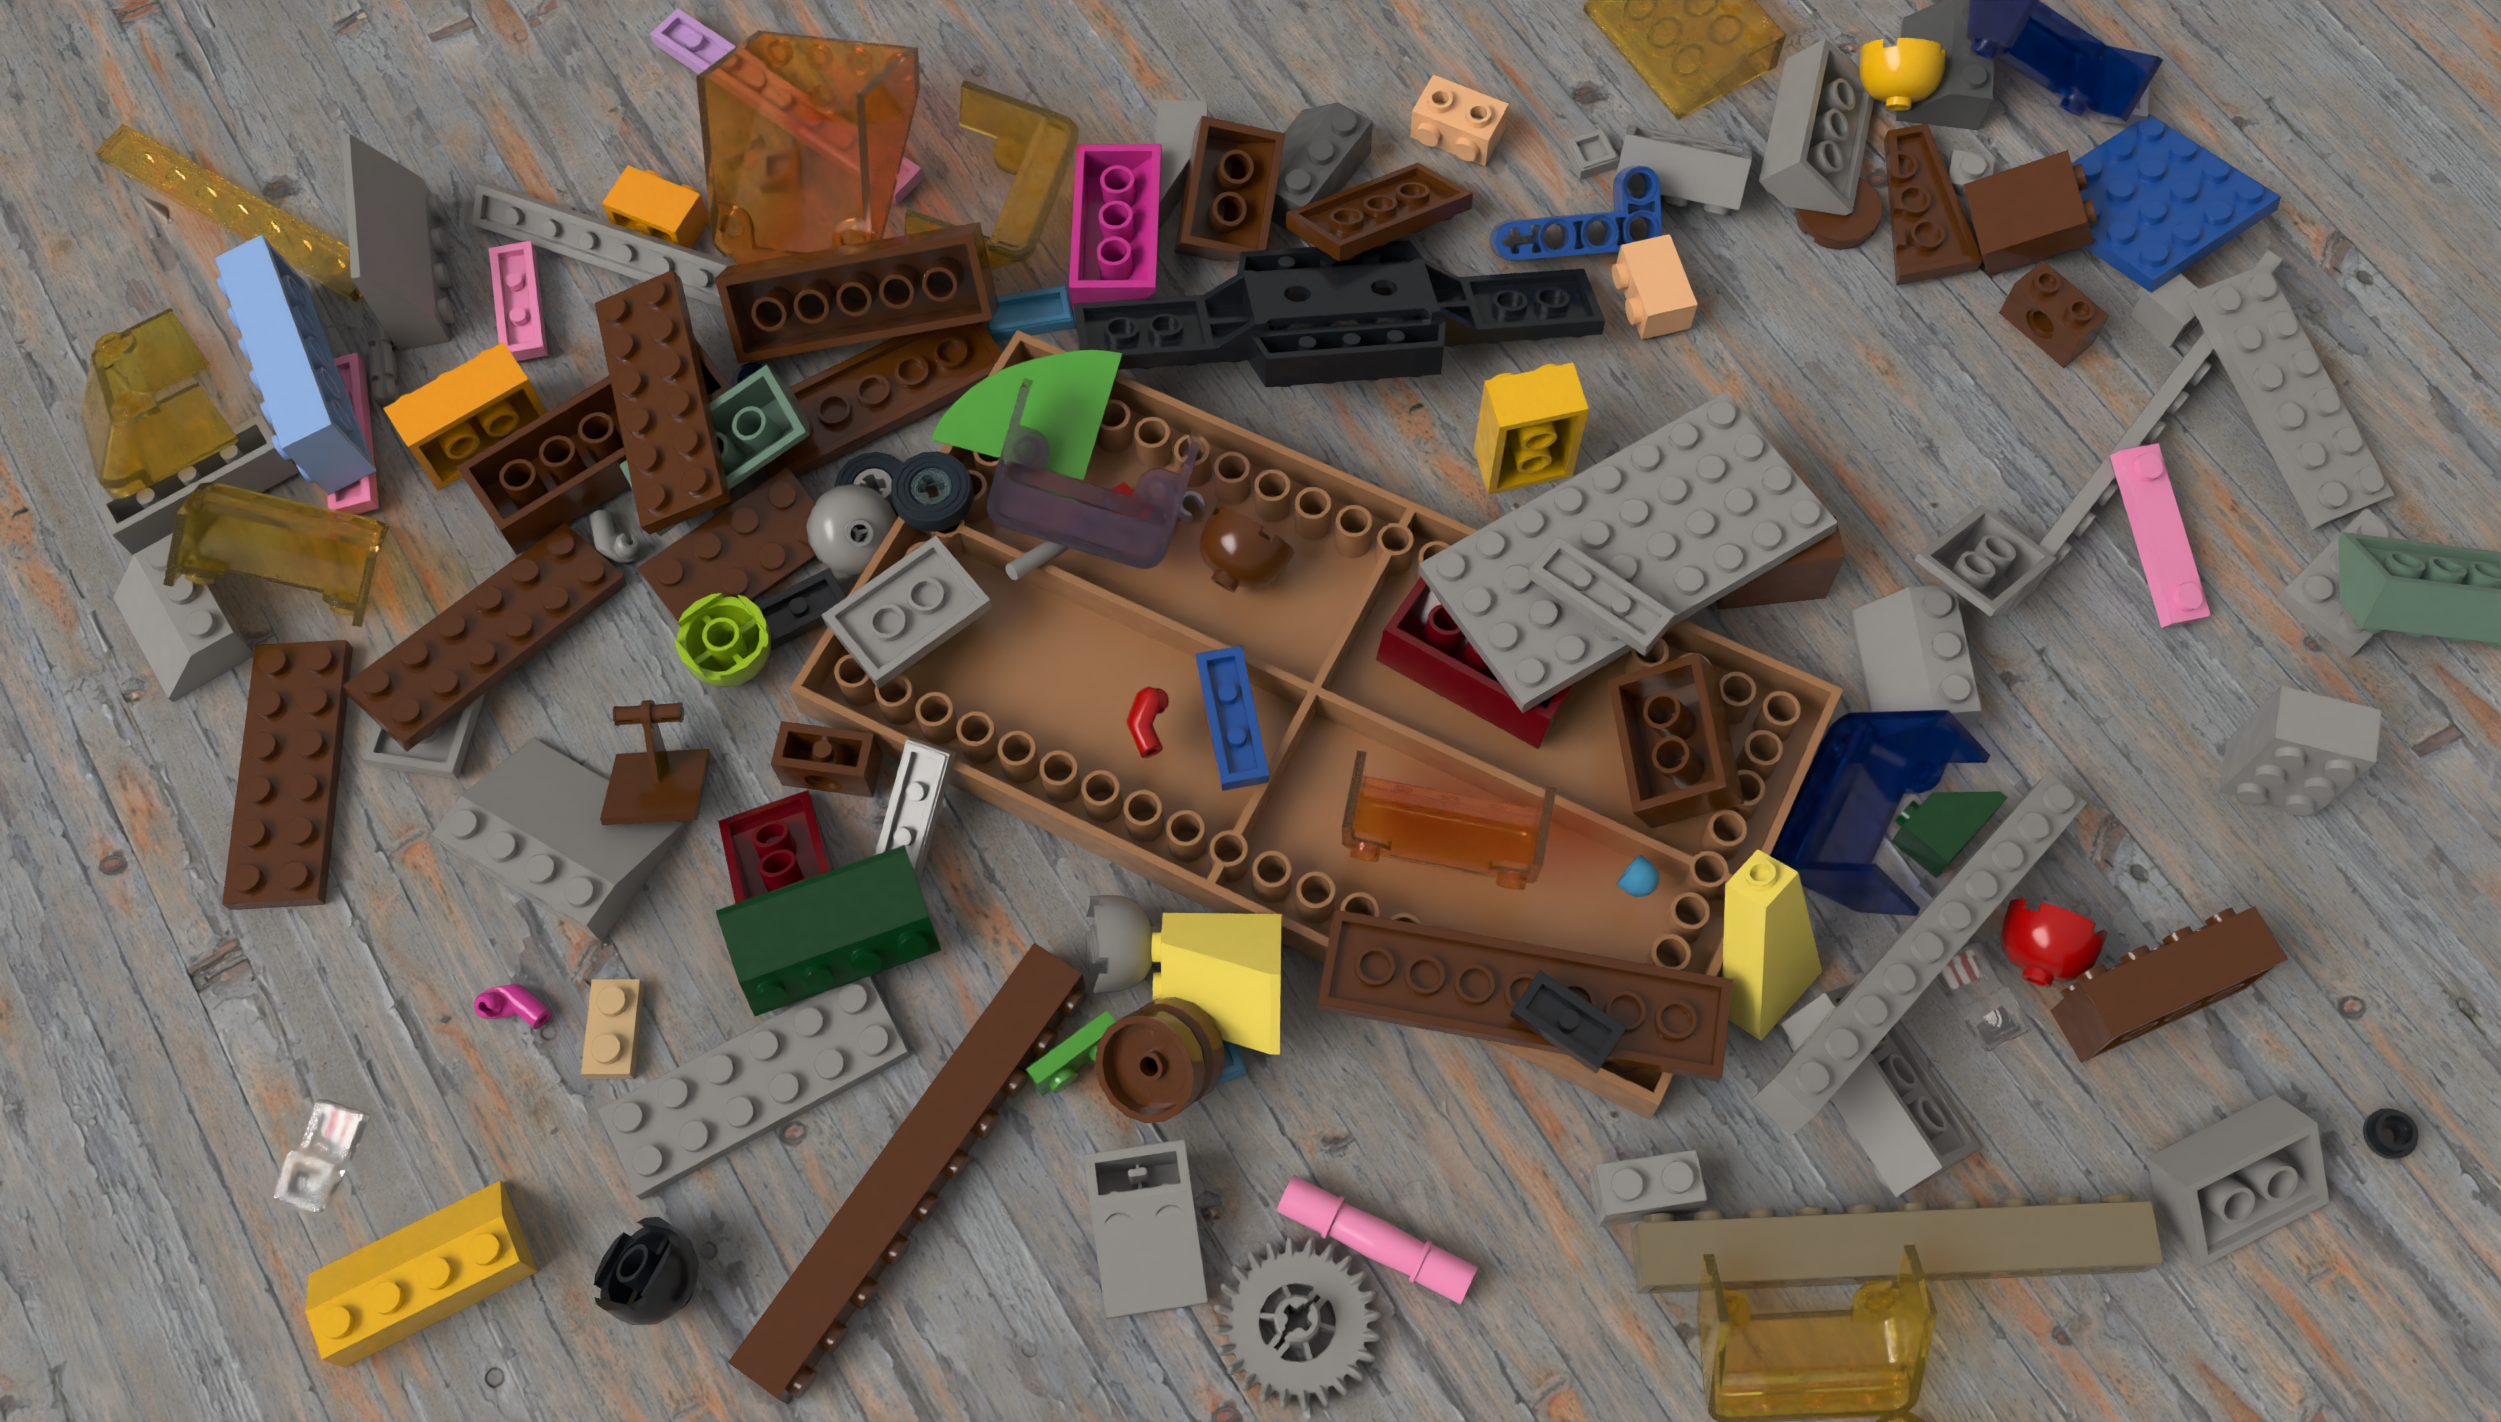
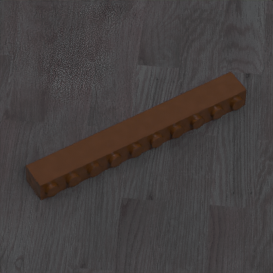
M1036 943L1031 946L728 1362L787 1405L793 1397L799 1399L806 1393L817 1375V1372L813 1370L825 1352L833 1353L842 1343L849 1329L845 1324L857 1307L863 1310L872 1301L880 1286L877 1279L887 1265L895 1266L908 1250L911 1241L907 1237L919 1221L924 1224L931 1218L941 1201V1198L937 1195L949 1179L955 1181L964 1172L971 1159V1156L967 1153L979 1137L984 1140L994 1130L1000 1119V1114L997 1111L1007 1097L1015 1098L1024 1088L1029 1078L1026 1069L1032 1064L1037 1055L1042 1058L1051 1050L1058 1037V1033L1055 1030L1065 1016L1072 1018L1081 1008L1087 995L1083 992L1086 986L1082 973Z

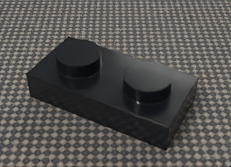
M830 567L755 604L760 608L770 629L771 651L824 625L825 622L822 614L846 598Z
M1539 970L1510 1014L1512 1018L1596 1074L1626 1030L1625 1026L1541 970Z

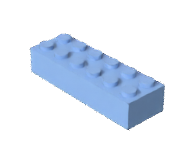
M263 235L216 257L215 261L221 275L216 278V281L224 296L231 303L232 307L227 309V313L234 326L241 332L242 338L238 340V344L244 356L252 363L253 370L249 371V376L256 389L263 395L265 402L260 404V408L267 421L275 429L276 435L272 436L271 439L280 456L286 461L292 459L304 479L310 484L315 481L328 495L376 472V466L354 413L351 399L346 393V386L341 372L333 360L335 356L306 282Z

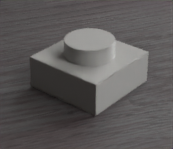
M1953 149L1949 157L1947 173L1956 195L1966 196L1963 184L1993 175L1995 156Z

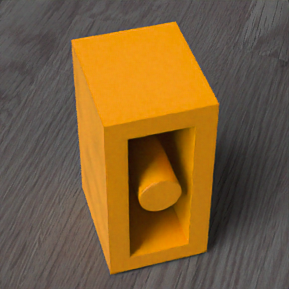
M629 165L602 202L610 223L687 248L692 247L710 220L703 198L696 189L686 184L679 186L664 180L654 171H642Z

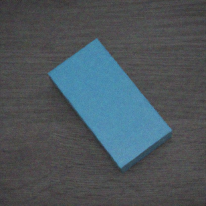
M1067 285L997 296L999 308L993 320L986 321L988 332L994 342L1012 339L1017 330L1032 336L1075 328Z

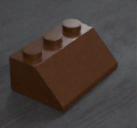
M1206 116L1200 118L1194 131L1174 253L1214 261H1239L1240 253L1243 251L1266 250L1286 133Z

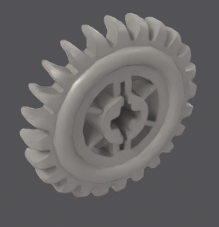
M1289 1236L1286 1241L1285 1253L1282 1254L1278 1252L1271 1241H1268L1266 1244V1260L1263 1261L1253 1251H1249L1248 1260L1252 1268L1250 1271L1237 1265L1232 1267V1272L1239 1285L1222 1283L1220 1286L1221 1291L1231 1300V1303L1214 1305L1215 1312L1227 1318L1228 1321L1215 1325L1213 1333L1229 1337L1230 1340L1217 1349V1353L1220 1356L1235 1355L1236 1358L1227 1368V1373L1229 1375H1235L1243 1371L1247 1373L1241 1385L1242 1391H1248L1257 1384L1261 1385L1259 1396L1261 1403L1267 1402L1275 1392L1279 1394L1281 1410H1285L1288 1407L1292 1396H1297L1301 1409L1307 1411L1310 1395L1315 1394L1321 1404L1326 1407L1329 1405V1388L1332 1387L1342 1396L1348 1395V1388L1344 1380L1346 1376L1356 1381H1363L1364 1375L1356 1365L1357 1361L1364 1363H1373L1375 1361L1374 1354L1367 1350L1364 1344L1377 1343L1381 1340L1380 1333L1368 1329L1367 1325L1379 1321L1382 1318V1313L1366 1310L1365 1306L1375 1300L1377 1292L1375 1290L1359 1291V1287L1367 1278V1273L1362 1271L1349 1276L1347 1273L1352 1264V1256L1348 1255L1335 1264L1333 1262L1335 1250L1333 1244H1329L1319 1256L1316 1255L1315 1241L1312 1237L1308 1239L1303 1252H1298L1294 1239ZM1302 1286L1313 1290L1307 1297L1304 1295L1291 1296L1288 1287ZM1282 1289L1285 1299L1279 1303L1275 1314L1261 1313L1267 1300ZM1318 1297L1319 1300L1315 1304L1313 1301ZM1327 1302L1332 1307L1336 1321L1335 1326L1320 1322V1310ZM1309 1308L1306 1321L1309 1329L1305 1331L1298 1327L1293 1332L1289 1331L1286 1335L1288 1328V1317L1286 1314L1290 1312L1298 1316L1302 1311L1306 1312ZM1260 1321L1274 1323L1276 1335L1268 1345L1262 1339L1259 1328ZM1319 1331L1334 1334L1328 1348L1316 1358H1313L1309 1345L1316 1340ZM1285 1337V1342L1281 1345V1347L1278 1350H1276V1346ZM1289 1348H1303L1307 1360L1296 1362L1284 1360L1282 1357Z

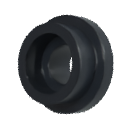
M2384 1108L2373 1112L2367 1117L2363 1126V1135L2367 1145L2374 1153L2386 1159L2396 1160L2413 1152L2417 1145L2418 1129L2415 1122L2407 1114L2395 1109ZM2382 1127L2388 1128L2393 1133L2394 1143L2386 1139Z

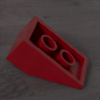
M809 790L718 821L735 904L834 870Z

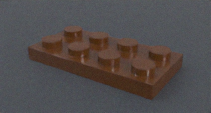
M1417 162L1287 212L1286 228L1303 238L1306 242L1329 254L1332 258L1338 261L1350 260L1357 254L1375 247L1385 246L1392 240L1407 234L1418 233L1422 228L1440 221L1450 220L1455 215L1472 209L1473 193Z
M785 467L637 567L638 572L677 623L681 615L695 601L711 594L722 593L724 597L738 598L737 595H740L754 602L817 558L809 545L806 527L811 510L816 504L790 469Z

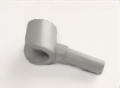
M1157 475L1153 479V484L1178 505V516L1183 522H1193L1192 514L1184 509L1186 504L1193 503L1200 510H1205L1204 498L1198 492L1186 491L1183 493L1161 475Z

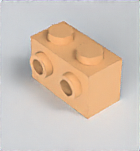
M1432 75L1412 111L1410 137L1426 146H1434L1452 153L1464 161H1472L1486 166L1505 131L1509 104Z
M1668 234L1621 245L1617 263L1612 265V277L1618 290L1622 289L1624 292L1627 319L1631 325L1636 324L1641 340L1691 329L1698 304L1671 235Z

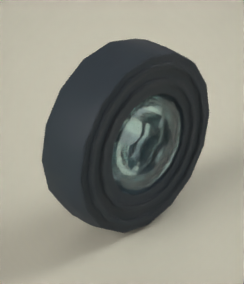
M939 451L922 452L908 458L897 469L891 482L892 502L899 517L912 528L925 532L944 531L957 525L968 514L974 500L973 481L965 465L954 456ZM936 485L939 496L929 498L927 487Z

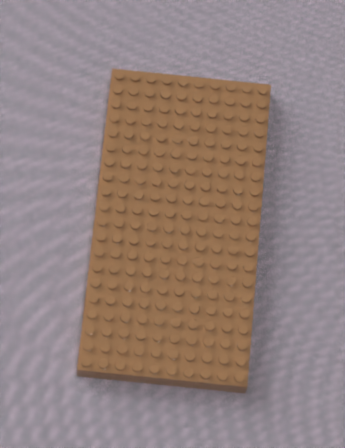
M1017 330L988 377L1002 369L1022 362L1067 351ZM1117 373L1084 481L944 444L940 452L952 455L963 463L972 478L974 500L968 514L957 525L944 531L936 532L914 529L898 516L850 592L852 594L936 535L989 597L993 607L991 610L879 689L833 632L827 628L788 689L800 713L832 728L874 733L881 751L900 761L906 739L915 738L956 752L948 784L1217 913L1282 914L1281 943L1324 964L1335 909L1717 976L1723 963L1725 884L1757 849L1770 856L1843 691V688L1691 622L1682 620L1670 627L1646 656L1632 649L1579 680L1561 715L1538 750L1376 661L1384 628L1421 577L1418 564L1478 531L1477 529ZM1157 475H1161L1183 493L1186 491L1198 492L1204 498L1205 510H1200L1193 503L1186 504L1184 509L1192 514L1193 522H1183L1178 516V505L1153 484V479ZM929 478L918 485L915 497L922 504L937 505L948 497L950 487L942 479ZM1122 482H1125L1138 494L1168 513V520L1164 530L1158 536L1141 541L1129 540L1120 526L1116 524L1098 531L1017 580H1012L1006 573V564L1093 514L1102 506L1100 504L1102 494ZM1215 507L1219 510L1221 507L1228 508L1264 526L1262 532L1270 537L1271 543L1277 535L1292 547L1295 553L1277 580L1264 588L1255 590L1238 586L1235 593L1222 588L1211 580L1214 571L1203 561L1200 552V537ZM1242 646L1269 772V782L1222 791L1195 654ZM1699 652L1717 671L1744 803L1652 829L1636 816L1632 810L1608 680ZM1145 687L1161 688L1165 690L1169 697L1168 708H1165L1162 714H1157L1153 723L1163 749L1160 753L1150 758L1141 757L1126 723L1136 694ZM1639 854H1642L1655 865L1660 878L1657 889L1645 897H1634L1616 885L1620 876ZM1484 1040L1651 1120L1658 1109L1673 1076L1671 1073L1604 1062L1596 1074L1569 1055Z

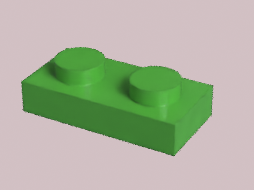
M1108 1010L1026 1069L1031 1082L1042 1096L1051 1090L1054 1093L1064 1090L1078 1077L1076 1071L1091 1060L1095 1063L1098 1042L1107 1028L1116 1022Z

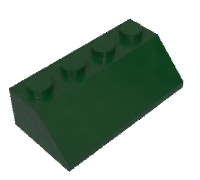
M905 845L716 910L738 982L754 1017L942 951L930 911Z

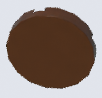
M1859 177L1852 213L1845 216L1796 208L1795 217L1800 230L1804 234L1807 231L1810 236L1815 238L1814 242L1820 246L1837 250L1849 249L1863 244L1865 239L1873 235L1877 230L1881 219L1882 203L1878 192L1871 184Z

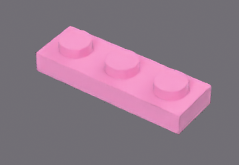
M531 240L489 248L499 344L504 342L516 361L548 356L537 256Z

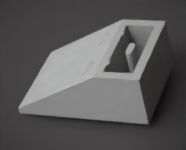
M1185 1139L1084 1154L1089 1206L1106 1319L1208 1304Z

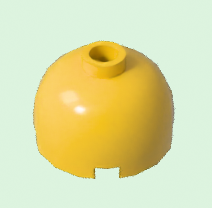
M1897 38V45L1883 47L1884 39L1864 44L1860 49V79L1866 92L1873 99L1886 102L1885 108L1888 110L1905 111L1911 109V103L1926 99L1936 91L1942 81L1947 50L1946 48L1941 50V44L1938 42L1916 38Z

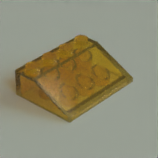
M1589 0L1584 4L1583 11L1677 120L1776 68L1786 38L1784 31L1756 0Z

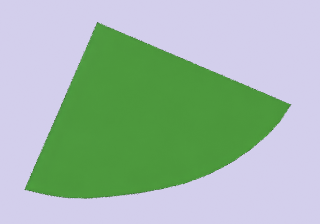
M1076 350L1036 358L1002 369L983 379L963 394L941 418L930 440L1084 481L1123 353L1105 350Z

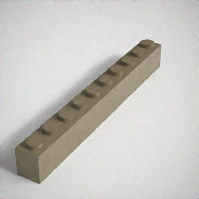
M2131 1194L2106 1195L2100 1197V1203L2082 1204L2080 1196H2062L2050 1199V1205L2031 1206L2030 1199L2012 1198L1999 1201V1207L1980 1208L1979 1201L1963 1200L1949 1203L1947 1210H1929L1928 1203L1914 1202L1898 1205V1212H1878L1877 1205L1866 1204L1846 1208L1847 1214L1827 1215V1208L1806 1207L1797 1209L1796 1216L1776 1217V1210L1756 1209L1745 1212V1218L1726 1219L1725 1212L1706 1211L1694 1214V1220L1675 1221L1674 1214L1657 1213L1644 1216V1222L1637 1223L1631 1231L1637 1294L2147 1272L2164 1262L2152 1201L2133 1202Z

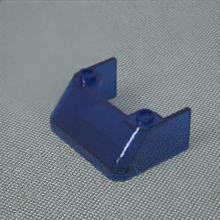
M1969 0L1966 37L1972 42L1970 50L1989 60H1993L1996 57L2060 98L2062 101L2059 106L2079 117H2082L2084 112L2127 122L2163 62V59L2155 55L2107 46L2039 0Z
M1949 710L1848 713L1837 719L1828 729L1800 786L1770 856L1799 872L1802 886L1855 912L1917 916L1920 907L1877 864H1871L1903 794H1919L1936 787L1948 763H1987L1990 754Z

